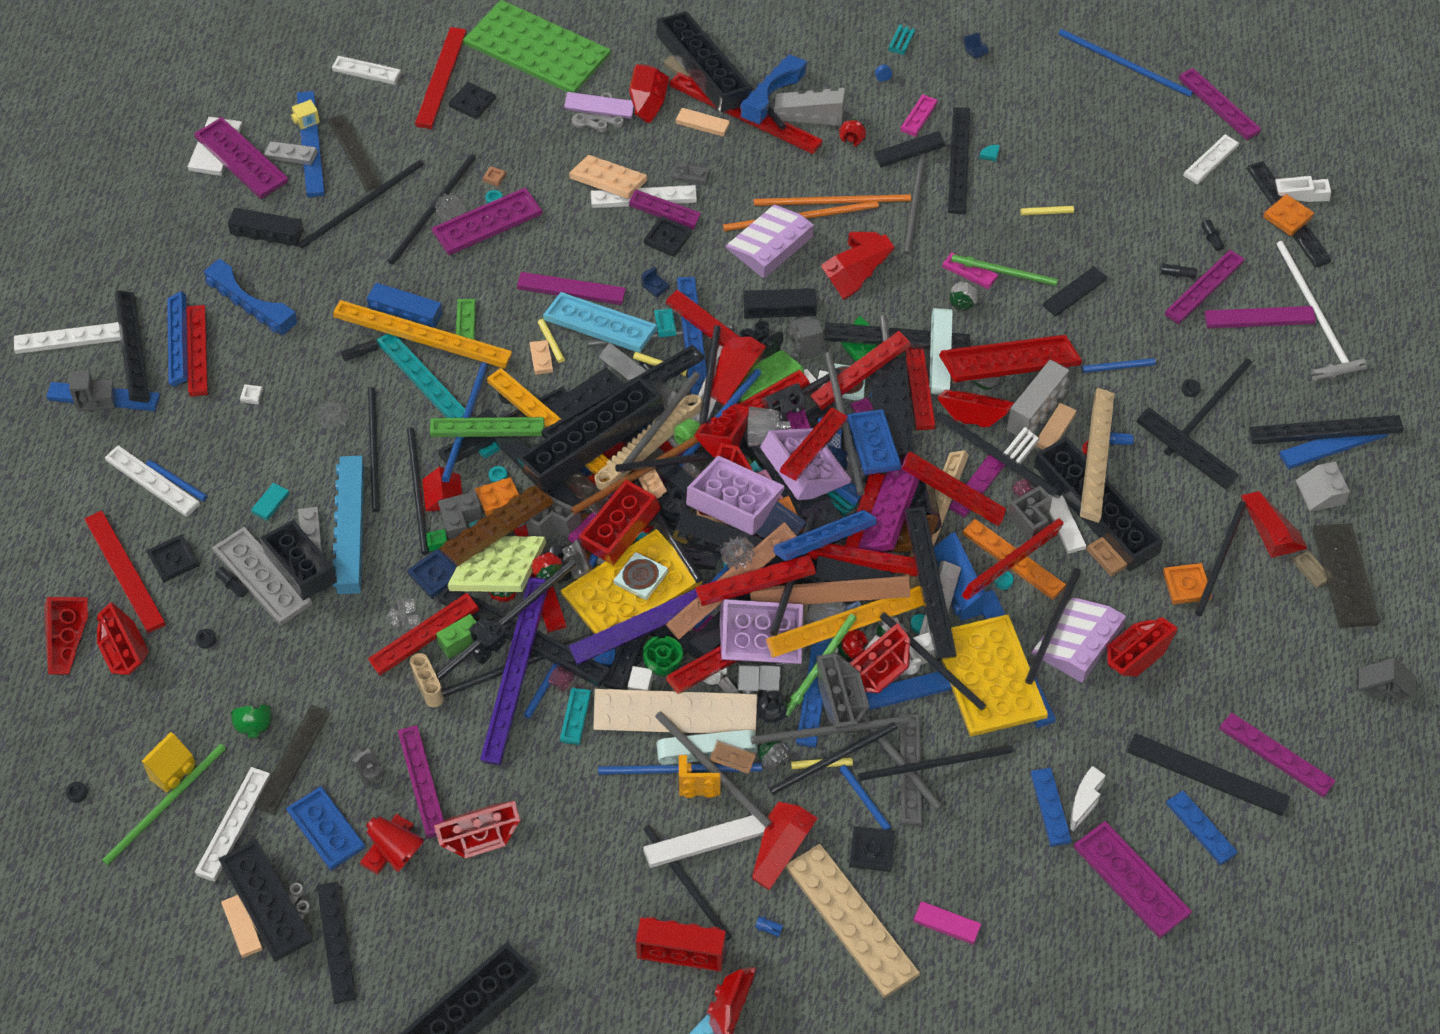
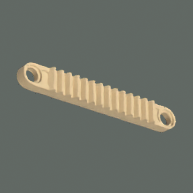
M695 394L684 397L634 462L646 459L674 434V429L678 424L686 419H692L700 412L702 408L701 398ZM690 403H697L696 405H693V406H689V405H688V404H690ZM648 425L647 430H643L642 435L638 434L637 439L633 438L632 443L629 442L627 448L623 447L622 452L618 451L617 456H613L612 461L608 460L607 465L595 475V483L598 489H605L632 471H626L625 473L616 472L615 465L622 464L651 428V425ZM605 478H608V479H609V480L606 481V482H601L602 479H605Z

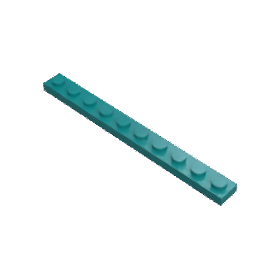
M387 333L377 339V344L446 418H463L465 408L397 336ZM494 442L492 445L478 451V453L486 459L498 452L500 447Z

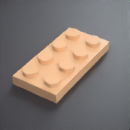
M588 155L570 172V179L629 199L635 189L638 190L647 181V175Z

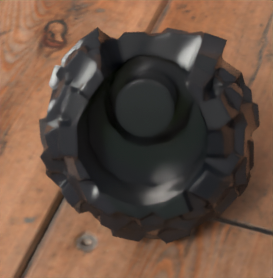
M771 691L760 695L756 712L765 722L776 723L786 716L788 704L784 699V695L780 692Z

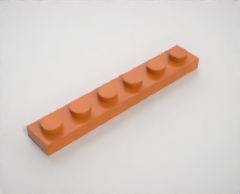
M976 519L963 530L964 536L999 561L1016 550L1014 546ZM1026 557L1011 568L1012 571L1052 600L1066 587L1065 583L1029 557Z

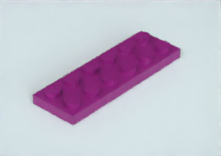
M223 117L194 133L195 139L260 199L288 183V178Z
M522 188L432 227V233L449 256L542 215V210L528 190Z
M902 469L886 473L871 515L877 518L876 525L865 529L858 548L878 552L894 549L906 518L904 511L910 507L919 479Z
M1106 821L1074 844L1073 848L1159 939L1191 915L1192 911Z

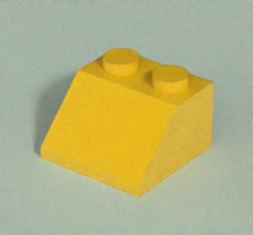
M172 732L142 760L149 780L166 793L176 788L180 780L186 774L191 773L196 765L193 755Z

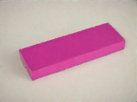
M922 95L901 126L900 131L916 137L938 104V100Z
M952 252L942 265L943 268L988 290L998 278V274L990 270L973 266L972 268L965 267V264L952 262L951 259L954 254Z
M922 901L914 918V923L974 945L981 927V923Z

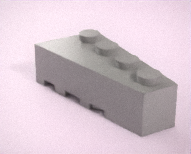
M839 88L838 91L824 89L823 92L814 93L812 90L807 91L805 94H799L798 92L778 93L775 98L774 112L782 121L841 126L845 88Z

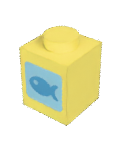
M311 100L292 107L293 114L291 118L294 124H298L301 130L320 123L318 110Z

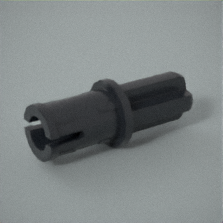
M1205 220L1202 222L1201 227L1206 233V239L1210 240L1213 248L1217 252L1224 249V244L1219 237L1220 233L1215 229L1212 221Z
M1162 263L1161 275L1177 276V278L1179 276L1196 278L1197 269L1180 266L1181 264L1170 265Z
M375 339L362 344L357 343L356 346L342 351L341 356L344 361L359 356L363 357L364 354L378 350Z
M224 566L218 568L215 576L225 584V588L230 589L238 597H245L248 591L238 581V577L233 576Z

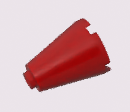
M381 816L377 819L373 817L366 825L368 828L366 833L397 873L425 841L422 837Z

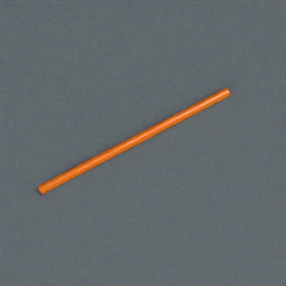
M911 194L754 199V206L866 203L872 201L906 202L911 201Z
M878 201L798 214L808 219L878 208L879 204ZM755 220L723 224L724 231L744 229Z

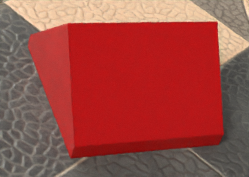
M439 466L422 479L426 512L438 511L439 500L462 495L461 477L459 474L452 472L449 482L442 481V476L445 468Z

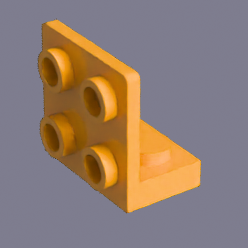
M679 755V796L693 798L695 796L713 798L720 795V773H691V763H687V755Z

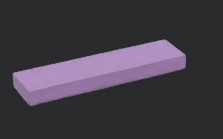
M567 92L564 109L632 119L634 105L630 100Z

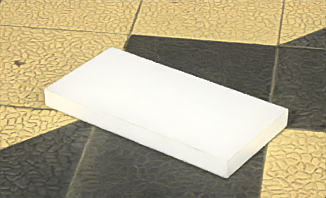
M208 117L205 126L219 118ZM225 119L240 133L242 128L241 121ZM198 141L188 164V171L222 176L225 166Z

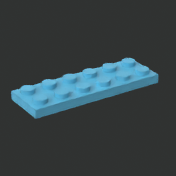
M562 292L559 293L543 314L544 320L638 353L642 351L657 330V324Z

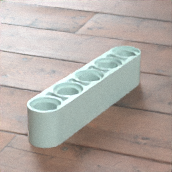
M933 308L929 376L931 395H940L945 389L950 390V373L939 357L941 350L951 349L952 309Z
M753 730L686 736L709 760L717 740L754 752L755 754L758 752L757 744H751V736H756ZM675 737L661 739L656 743L658 762L662 765L678 764L679 755H687V762L698 761Z

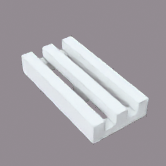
M1024 427L1004 453L1008 456L1011 454L1010 457L1014 459L1027 442L1033 438L1016 460L1021 464L1040 439Z

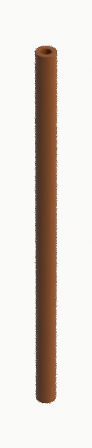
M694 436L656 459L675 457L699 443V441ZM656 467L638 469L570 508L572 514L579 513L617 491L625 480L632 482Z

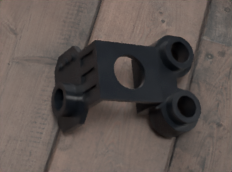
M766 321L756 322L755 330L745 328L740 331V337H752L766 346L762 354L764 359L781 350L783 332L778 331L769 336V323Z
M482 617L469 629L473 642L478 640L483 644L473 653L474 659L481 664L490 659L493 650L498 651L505 644V639L502 636L506 633V627L497 621L491 622Z

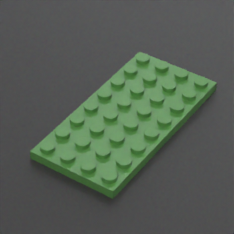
M500 0L463 39V44L559 89L576 93L611 54V49L503 0Z

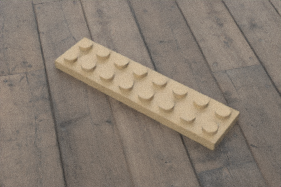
M595 689L594 730L669 732L655 718L658 712H662L682 733L711 734L753 730L756 734L757 694L682 692L677 694L675 691Z
M818 844L786 865L787 871L884 998L919 976V971L821 844Z

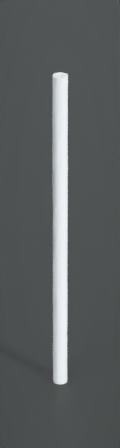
M1279 241L1276 244L1309 305L1313 306L1314 314L1341 363L1349 362L1283 241Z

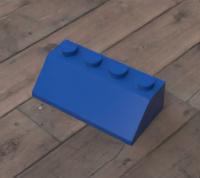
M953 532L934 547L938 570L941 561L961 567L951 602L954 615H958L960 621L982 615L986 594L982 589L969 600L961 596L968 584L977 578V575L956 533Z

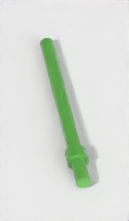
M953 254L951 259L952 262L965 264V267L972 268L973 266L1056 286L1058 280L975 260L974 257L970 256L966 258Z
M853 614L848 616L822 655L833 654L856 621V616ZM817 663L797 692L794 691L791 695L786 716L789 717L797 704L800 705L803 701L804 694L818 675Z

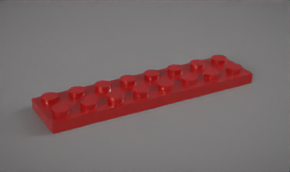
M1066 335L941 350L939 354L954 382L1041 371L1049 360L1065 368L1080 366L1082 359Z

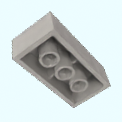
M1049 360L1011 407L1007 430L1018 436L1023 428L1026 427L1035 434L1038 424L1044 423L1048 415L1047 413L1053 411L1058 399H1063L1067 392L1065 387L1069 382V370Z

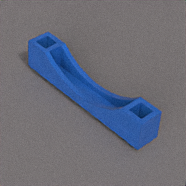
M790 54L785 59H782L780 64L773 69L772 73L767 75L762 83H759L757 89L754 92L752 91L746 100H743L740 107L742 110L741 117L760 124L767 116L768 97L770 94L783 86L798 83L805 75L807 61Z
M220 258L204 270L205 282L209 287L216 288L222 296L230 298L234 305H240L247 314L254 315L261 324L265 323L268 325L272 332H277L283 336L298 323L295 311L285 304L265 302L246 294L236 283L232 267Z

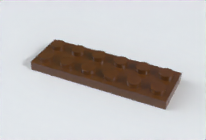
M535 485L529 487L518 497L510 499L507 504L495 509L486 518L478 520L475 525L463 530L454 539L446 541L440 547V550L444 556L458 567L552 505L553 501L549 495Z

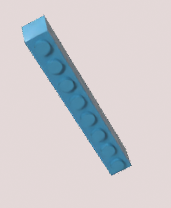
M342 456L339 458V464H336V474L339 476V480L335 481L336 491H338V495H335V506L338 507V511L334 512L335 523H337V527H334V538L337 539V543H333V552L336 555V559H333V567L336 571L337 582L333 584V587H336L338 594L361 593L365 468L363 456Z

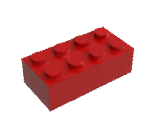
M625 480L578 536L583 548L614 566L661 509L657 497L632 482Z
M654 917L640 918L636 937L637 959L722 971L726 949V931L718 927L704 928L697 924H679V922L674 920L666 922L659 921Z

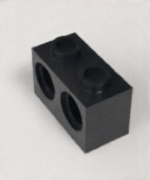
M799 383L792 384L761 398L769 419L776 418V421L786 417V413L791 410L793 413L802 410V406L807 404ZM791 394L797 397L795 404H792L789 400ZM775 401L780 404L778 412L773 409Z

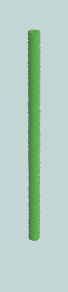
M219 744L102 861L108 866L226 748Z

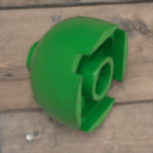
M659 636L650 639L644 646L643 660L646 668L652 670L653 674L667 676L678 670L681 666L683 658L682 646L676 639L670 636L659 639Z
M253 705L233 709L230 712L234 729L240 734L247 735L248 738L260 737V733L265 732L272 721V711L269 705H259V708H253Z

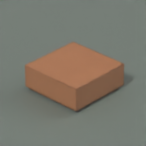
M490 166L483 177V182L499 187L506 176V171Z

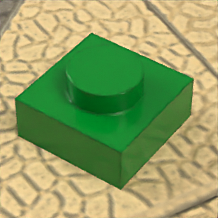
M445 529L426 533L429 551L440 550V547L448 541Z

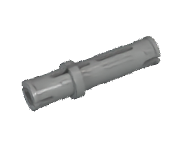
M1361 358L1337 365L1329 364L1324 368L1313 369L1311 375H1319L1313 376L1312 379L1314 381L1324 378L1332 379L1337 375L1366 370L1367 364L1359 365L1366 363V360Z

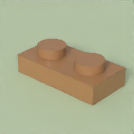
M1103 537L1087 546V551L1110 577L1126 568L1127 563Z
M717 740L710 756V761L749 774L756 754Z

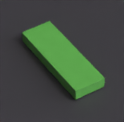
M476 299L457 300L456 335L475 340Z

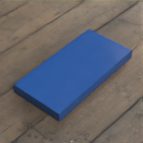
M883 409L846 414L863 474L901 470V462Z
M322 786L286 808L291 818L330 871L366 848Z

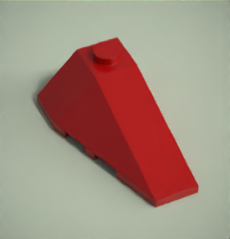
M884 234L835 255L823 263L821 267L844 300L862 287L867 277L870 278L873 274L872 271L878 264H882L895 247L887 235Z
M731 337L720 352L713 379L711 398L725 405L759 362L766 346L752 337Z
M732 405L724 410L719 418L713 417L711 423L702 424L695 433V438L712 457H716L720 443L739 447L753 411V406Z
M1260 491L1241 495L1271 558L1307 549L1300 532Z
M88 597L46 598L44 603V623L48 675L69 674L88 618Z
M778 801L767 817L772 823L764 830L752 879L768 890L775 883L817 820V817L801 806Z

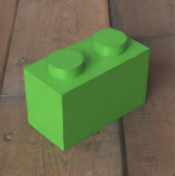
M471 614L436 633L438 645L448 659L464 651L473 643L469 629L476 621Z

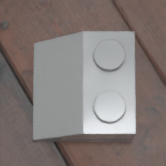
M1336 462L1317 465L1296 480L1309 512L1345 505L1350 493Z

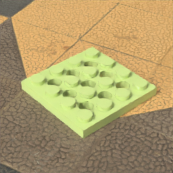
M503 536L456 568L448 583L449 591L522 592L532 573V561L541 555L546 545L545 537Z

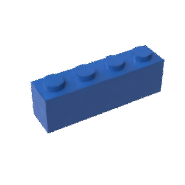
M375 283L366 298L369 309L432 328L436 327L443 314L440 302L379 283Z

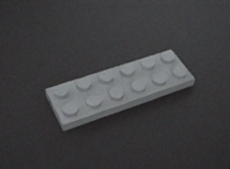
M242 527L212 547L213 552L238 577V580L280 626L313 605L310 598L304 601L300 598L264 554L260 543L245 527Z

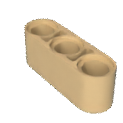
M421 653L413 655L410 659L413 677L426 704L430 707L440 706L444 701L442 689L428 657Z

